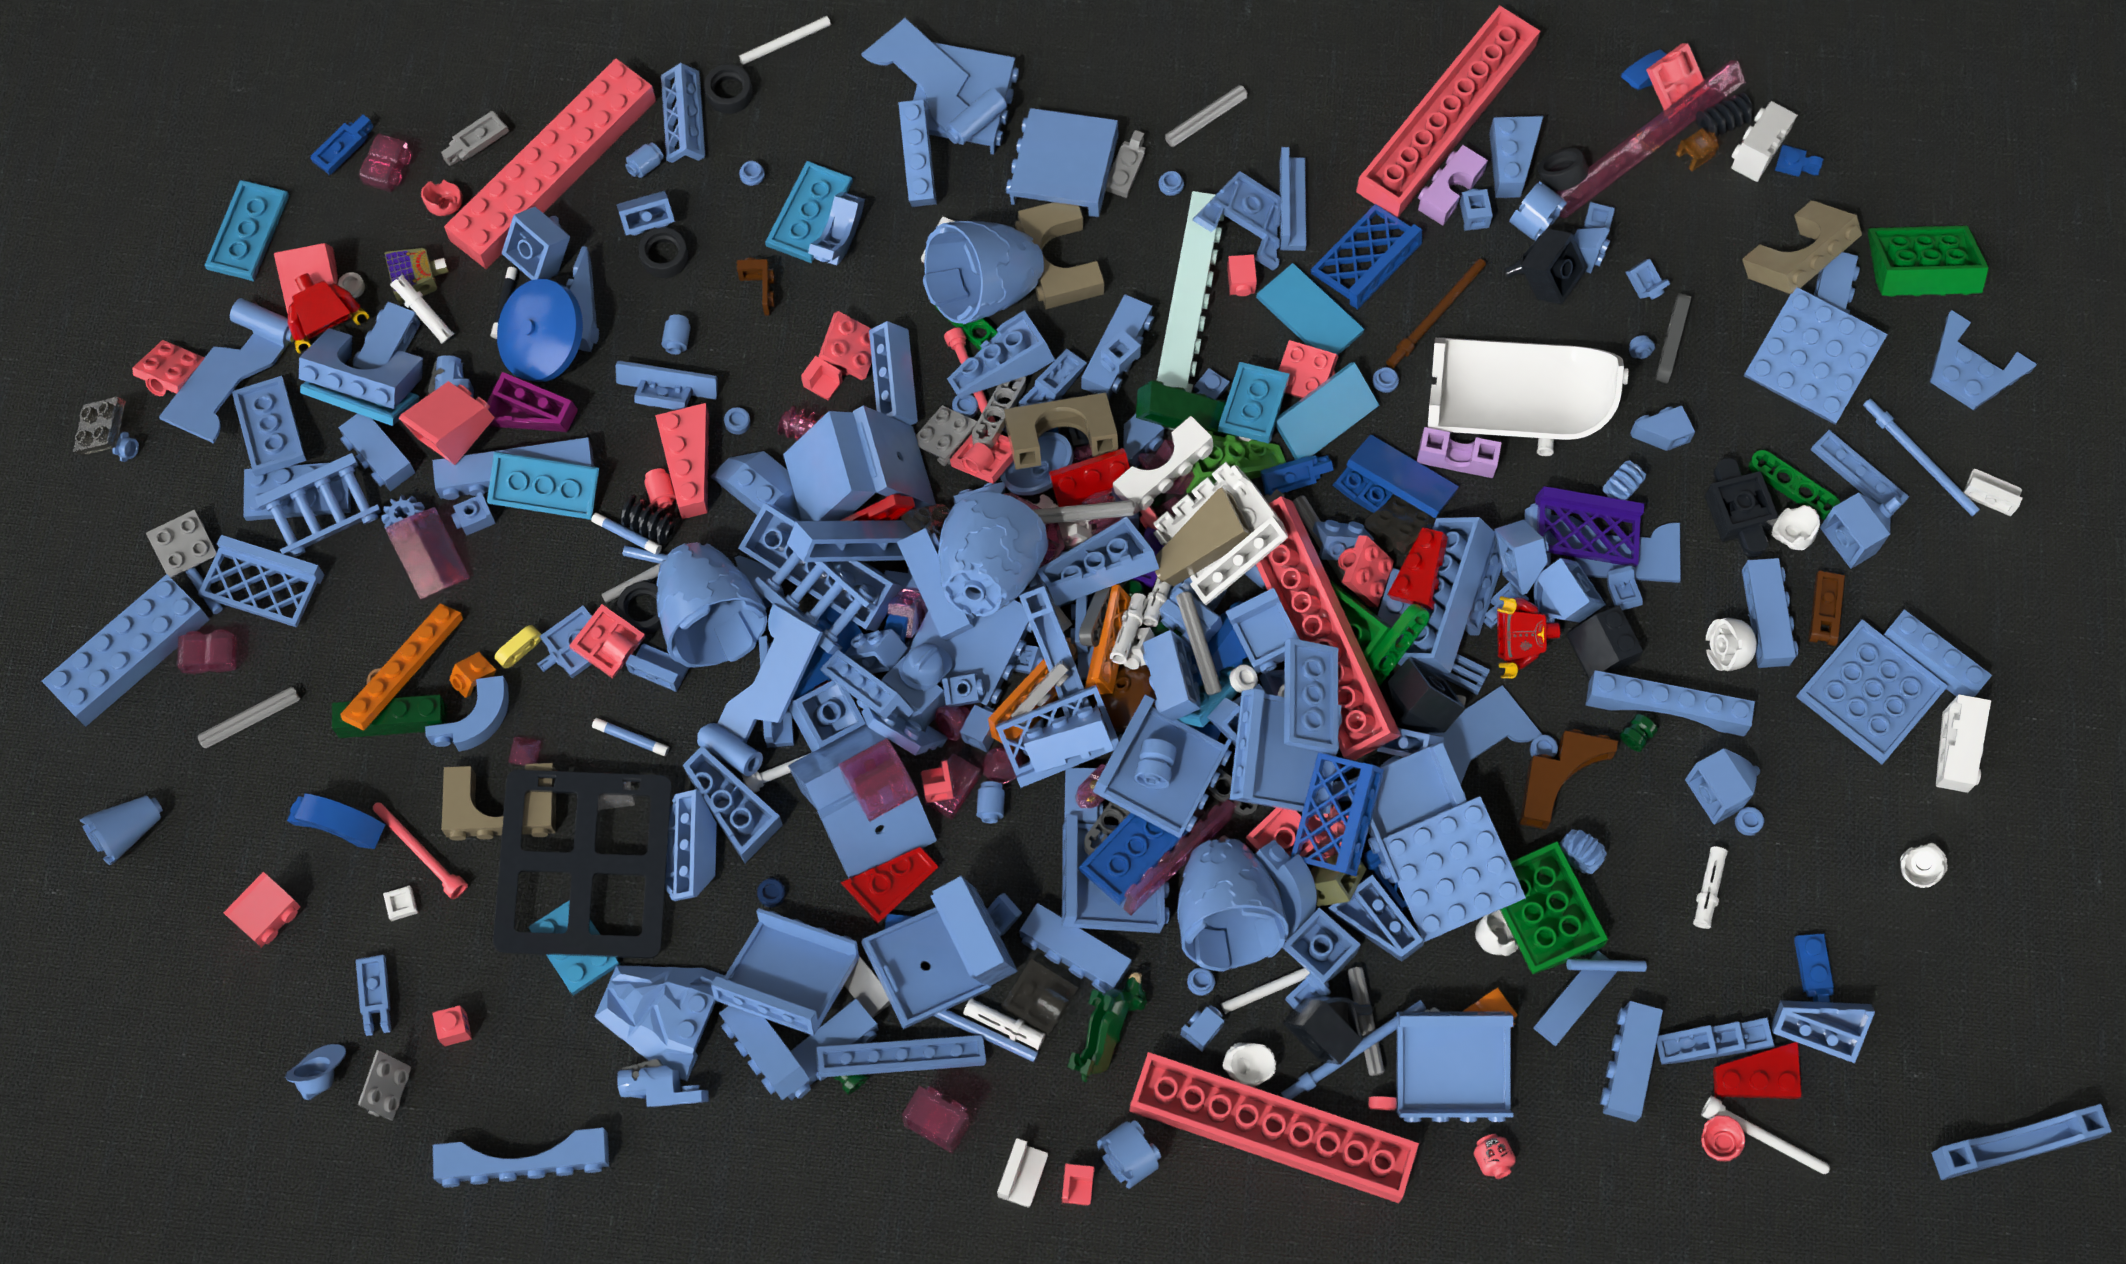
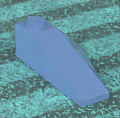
M582 246L573 267L574 280L568 279L566 287L576 297L582 312L583 332L578 350L591 352L593 343L598 342L599 328H597L591 258L587 247Z
M1025 310L1002 323L996 329L998 333L989 342L985 340L980 345L982 349L974 357L967 358L947 378L958 398L1033 374L1055 361L1045 340Z

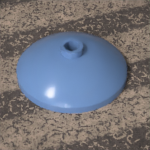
M1044 432L1038 439L1041 466L1016 470L1013 460L1000 476L1005 487L1014 494L1024 496L1040 494L1053 488L1049 472L1072 465L1073 448L1067 438L1055 432Z

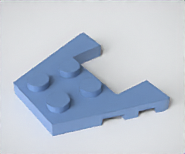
M1239 171L1197 213L1192 221L1212 232L1216 229L1221 214L1230 218L1262 239L1255 260L1273 271L1279 266L1277 249L1279 248L1280 239L1277 238V227L1280 226V196Z
M1951 310L1946 317V324L1941 336V344L1935 359L1930 383L1974 410L2007 386L2018 381L2025 374L2030 373L2037 364L2016 352L2006 368L2001 370L1958 342L1971 322Z
M856 701L858 706L863 708L861 713L870 729L914 755L925 753L929 748L931 750L936 749L937 746L941 748L948 739L947 736L928 725L922 731V727L917 722L911 719L907 721L898 716L899 713L895 709L886 719H883L861 701Z

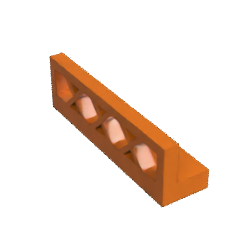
M1113 585L1111 588L1100 642L1093 649L1085 689L1096 685L1100 694H1113L1119 664L1114 663L1113 659H1110V654L1122 626L1123 613L1128 609L1131 601L1130 596L1120 585Z
M1044 659L988 718L991 737L1000 743L1002 741L996 725L1012 719L1011 714L1049 673ZM1055 686L1049 690L1048 693L1051 696L1042 706L1059 700ZM1036 705L1033 710L1039 708V706ZM1034 717L1029 727L1032 728L1042 717ZM1012 726L1005 729L1004 733L1008 739L1018 742L1023 729Z

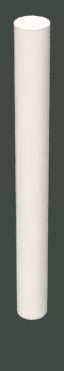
M827 16L739 55V58L744 65L830 26V20Z
M1302 968L1221 1003L1223 1011L1226 1014L1305 980L1310 972Z

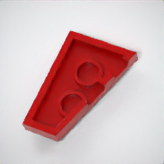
M1124 448L1050 471L1049 476L1058 507L1087 505L1113 488V482L1130 469Z
M892 494L840 521H894L915 507L913 497Z
M1424 527L1421 529L1387 594L1392 600L1411 605L1418 604L1430 610L1434 609L1435 602L1432 599L1434 590L1438 589V569L1443 564L1448 540L1444 532Z
M919 847L841 882V884L868 914L879 923L932 874L938 866Z
M1798 1042L1716 1066L1713 1069L1715 1097L1799 1099L1801 1097Z

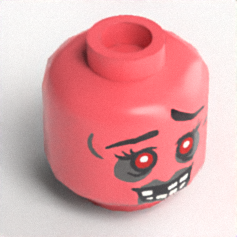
M1491 1134L1483 1137L1476 1143L1477 1147L1474 1150V1156L1484 1175L1495 1176L1496 1179H1500L1511 1173L1510 1168L1515 1164L1516 1158L1506 1138L1497 1137V1134Z

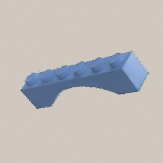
M1045 582L1024 589L1019 598L1049 672L1060 660H1063L1069 666L1066 672L1069 677L1060 687L1054 685L1059 699L1084 690L1083 682ZM1088 696L1082 699L1079 707L1091 706ZM1062 706L1064 715L1069 718L1073 709Z
M1596 670L1589 680L1586 706L1611 711L1641 710L1671 714L1699 722L1719 732L1745 736L1752 726L1755 701Z
M2099 1104L2015 1130L1943 1146L1931 1154L1941 1180L2097 1139L2112 1131L2103 1108Z
M604 1128L575 1130L567 1139L554 1148L536 1156L521 1159H501L486 1156L472 1150L462 1142L433 1145L434 1180L442 1184V1187H456L460 1185L461 1181H471V1184H485L491 1178H499V1181H514L517 1179V1176L528 1175V1178L536 1179L543 1178L545 1173L556 1172L558 1176L572 1175L573 1170L585 1169L586 1173H596L602 1171V1167H609L608 1133Z

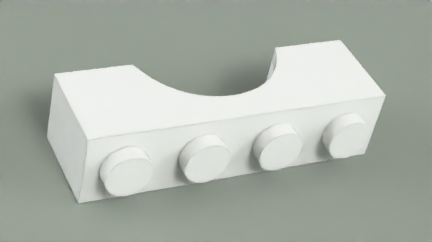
M1192 416L1171 432L1175 447L1173 455L1166 464L1153 470H1141L1132 466L1113 482L1114 492L1122 501L1132 500L1134 502L1135 514L1141 509L1146 510L1149 508L1156 496L1167 492L1178 477L1187 475L1199 459H1205L1212 452L1214 447L1212 436Z

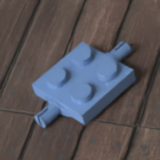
M581 606L540 635L550 654L537 663L543 672L557 663L565 669L571 678H574L592 665V663L569 647L592 617L584 606Z

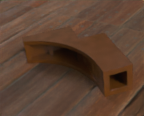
M1580 730L1564 731L1560 738L1557 760L1545 754L1533 756L1528 767L1520 824L1547 829L1551 822L1554 801L1562 785L1582 768L1596 762L1611 760L1617 751L1618 741L1611 740L1606 735L1590 736L1584 735V732Z

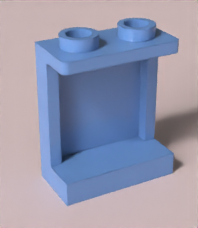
M1274 588L1226 611L1257 674L1260 672L1264 674L1274 670L1277 667L1276 664L1285 660V641L1289 638L1299 639Z

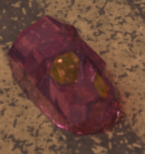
M1101 764L1078 787L1075 798L1080 808L1091 809L1100 805L1105 800V798L1093 792L1105 765Z

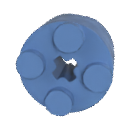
M1539 181L1522 201L1519 209H1516L1509 222L1531 239L1536 240L1550 224L1553 225L1568 202Z
M1136 1120L1131 1123L1124 1122L1097 1141L1098 1149L1104 1147L1106 1152L1102 1156L1106 1165L1120 1183L1124 1180L1128 1182L1126 1185L1128 1189L1158 1169L1157 1160L1161 1158L1156 1146L1153 1143L1148 1144L1143 1137L1144 1131Z

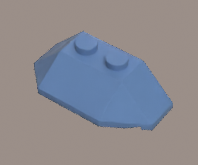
M762 451L728 458L711 475L714 481L756 515H758L763 504L767 503L777 506L797 520L802 521L788 470L766 452Z
M699 790L675 794L672 800L673 804L670 807L665 890L674 901L697 897L715 877L716 821Z

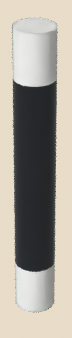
M508 267L491 331V337L496 339L502 309L513 291L518 271L514 267Z

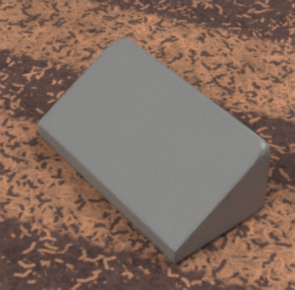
M859 958L844 986L873 1018L891 1003L879 979L865 962Z

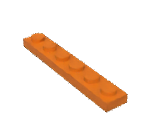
M440 603L340 714L342 720L361 730H365L463 620L461 612Z

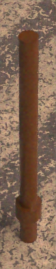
M1478 259L1409 337L1401 340L1396 346L1397 350L1386 361L1390 368H1394L1404 356H1408L1415 349L1414 345L1483 270L1486 266L1484 260Z

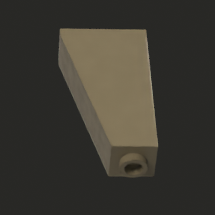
M1223 487L1216 490L1155 556L1159 566L1155 573L1161 582L1165 581L1173 587L1225 556L1251 534L1232 493Z

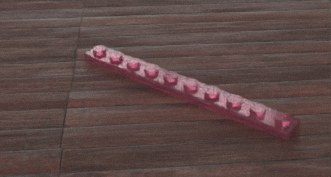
M1729 61L1588 168V176L1583 182L1568 190L1557 191L1556 193L1568 202L1559 217H1568L1696 120L1698 111H1704L1705 108L1712 107L1745 83L1738 61Z

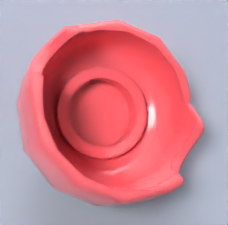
M443 180L440 184H434L432 181H429L422 188L421 192L422 200L428 211L436 216L453 214L462 205L463 195L457 185L448 183L446 180Z
M1717 1115L1704 1124L1701 1142L1708 1156L1717 1161H1731L1743 1151L1745 1134L1738 1121L1730 1116Z

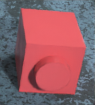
M1254 255L1229 256L1227 271L1230 295L1247 296L1255 293L1257 280Z
M461 1006L433 1012L437 1037L444 1046L472 1039L467 1013Z

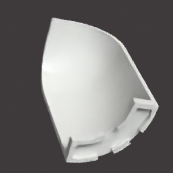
M1435 337L1432 377H1437V385L1432 384L1428 428L1447 432L1550 439L1582 438L1598 431L1612 418L1620 402L1622 384H1627L1628 369L1624 368L1623 359L1620 356L1608 351L1588 347Z

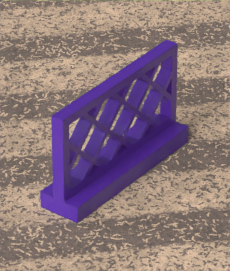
M1545 486L1535 496V503L1538 505L1537 533L1544 536L1547 531H1550L1559 541L1555 545L1548 544V553L1637 567L1639 565L1640 516L1644 513V503ZM1545 508L1554 510L1560 518L1551 523L1545 516ZM1571 513H1576L1585 522L1577 528L1567 516ZM1597 517L1603 518L1610 527L1601 532L1593 520ZM1561 521L1572 531L1565 538L1554 527ZM1621 522L1632 523V533L1626 536L1618 524ZM1586 525L1597 536L1590 542L1579 531ZM1611 529L1622 540L1615 546L1605 536ZM1575 535L1584 546L1579 550L1573 549L1566 540ZM1598 539L1609 550L1605 554L1598 553L1592 546ZM1625 543L1631 551V558L1623 557L1617 548Z

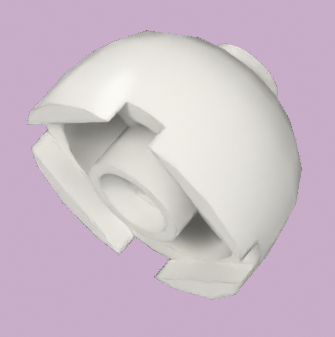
M1735 618L1714 620L1706 634V641H1710L1711 650H1706L1707 656L1717 670H1737L1745 667L1752 661L1756 652L1757 640L1752 628L1744 621Z

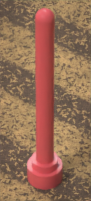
M954 328L944 334L945 341L952 350L956 351L958 359L962 364L969 358L964 347L966 345L965 333L962 328ZM983 390L973 393L981 414L988 404ZM990 416L987 419L990 422H996L994 416Z
M378 802L373 805V811L443 882V891L451 899H456L464 893L468 884L460 876L451 875L382 803Z

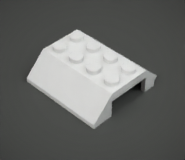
M1227 462L1212 473L1217 482L1213 483L1207 477L1192 490L1196 497L1195 500L1187 494L1171 507L1176 514L1175 517L1167 511L1153 523L1158 529L1154 532V535L1165 546L1216 490L1223 487L1232 493L1251 534L1225 556L1190 576L1193 581L1190 585L1205 605L1209 604L1288 538L1283 522L1253 482L1237 465L1231 467Z

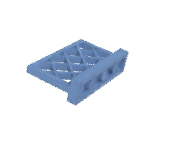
M221 535L217 542L219 549L198 595L233 608L298 627L316 584H321L324 577L320 567L313 563ZM223 558L233 559L236 566L222 572L220 564ZM250 566L258 567L260 574L246 580L242 570ZM239 572L243 582L229 588L225 578ZM276 573L281 574L285 582L270 588L267 577ZM263 579L267 590L253 595L249 585ZM222 580L225 590L216 594L208 592L212 583ZM299 581L308 583L304 592L294 595L290 585ZM246 587L250 597L240 602L235 601L231 593ZM287 587L291 597L277 603L273 593ZM270 595L274 605L266 609L258 608L256 601ZM295 603L297 609L293 618L283 616L280 608Z
M1096 685L996 725L1020 788L1111 752H1106L1103 747L1090 751L1091 757L1082 759L1081 755L1068 759L1067 764L1037 773L1033 768L1031 760L1029 763L1018 766L1015 757L1019 748L1026 751L1025 746L1021 744L1023 741L1022 736H1025L1026 732L1032 729L1029 725L1034 717L1041 716L1048 719L1045 727L1050 726L1051 722L1057 719L1054 715L1059 707L1066 706L1073 709L1070 716L1072 717L1076 715L1078 710L1082 709L1079 707L1082 699L1094 694L1097 701L1095 707L1098 706L1101 710L1102 718L1108 727L1115 750L1119 739ZM1012 726L1023 729L1018 742L1008 739L1004 730ZM1010 745L1015 746V749H1014L1013 752H1012V749H1011Z

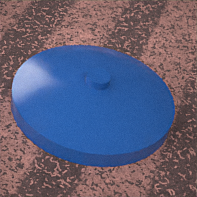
M535 279L526 282L511 294L499 318L497 344L502 361L512 374L532 382H545L559 376L568 368L578 352L583 332L582 312L576 297L563 284L547 279Z

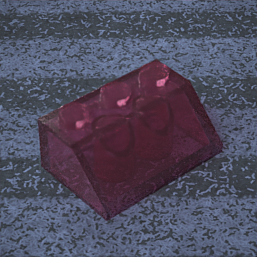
M435 507L385 527L421 601L470 578Z

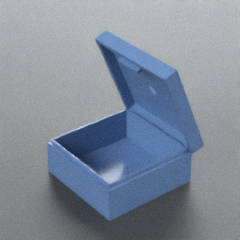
M864 405L853 412L828 411L783 454L802 521H840L849 517L875 493L886 497L892 494L913 497L915 508L923 511L936 507L913 426Z
M867 724L788 765L801 793L818 810L819 817L848 879L916 848L921 847L923 849L937 841L908 772L900 765L888 739L870 729ZM879 825L884 826L882 831L875 832L876 827Z
M962 876L933 891L934 894L931 895V898L936 906L935 908L868 936L861 942L903 1029L990 990L991 985L1018 972L977 889ZM921 962H928L930 970H922L920 967Z

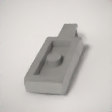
M491 111L452 137L453 140L449 143V147L441 152L443 159L449 166L460 160L469 159L509 132L508 127L494 111Z
M1135 130L1130 143L1124 141L1123 146L1121 145L1109 173L1105 191L1125 198L1128 197L1144 160L1145 148L1141 147L1144 141V133Z
M1060 660L1016 708L1011 717L1015 718L1030 712L1036 705L1041 707L1051 696L1048 693L1054 685L1060 687L1069 677L1066 673L1069 666L1063 660Z

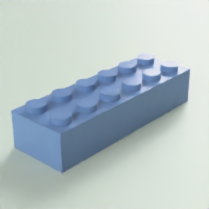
M764 503L738 549L777 572L794 552L787 545L795 522L799 520L777 506ZM800 560L786 579L799 586L816 563ZM864 561L827 562L856 589L859 590L861 587L873 597L871 602L877 606L874 611L862 606L851 620L866 630L877 631L903 586ZM824 571L809 589L808 593L820 600L835 583V580ZM843 589L829 606L842 614L855 598Z
M1480 517L1436 518L1432 530L1444 532L1448 540L1443 564L1438 569L1437 579L1439 584L1438 589L1434 590L1432 599L1435 602L1434 609L1424 608L1429 613V621L1397 663L1400 666L1409 658L1433 673H1451L1495 536V532ZM1402 634V635L1396 640V643H1395V644H1397V643L1402 639V637H1403L1404 634Z
M166 574L45 677L42 682L86 727L210 619Z

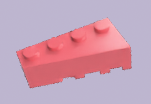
M706 403L655 415L682 520L706 514L708 512L709 413Z

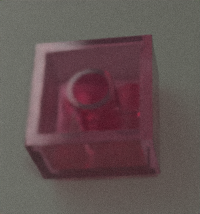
M919 1086L902 1114L904 1126L953 1154L970 1125L969 1116L965 1113L967 1109L956 1101L952 1100L951 1103H948L941 1099L942 1094L932 1087L928 1086L924 1089Z

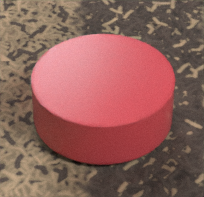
M1369 1097V1108L1373 1110H1395L1397 1108V1098Z

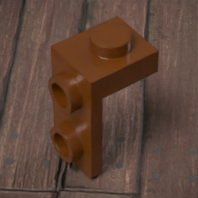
M746 258L744 260H737L739 281L762 280L764 315H770V307L774 306V291H770V284H774V269H769L767 259Z

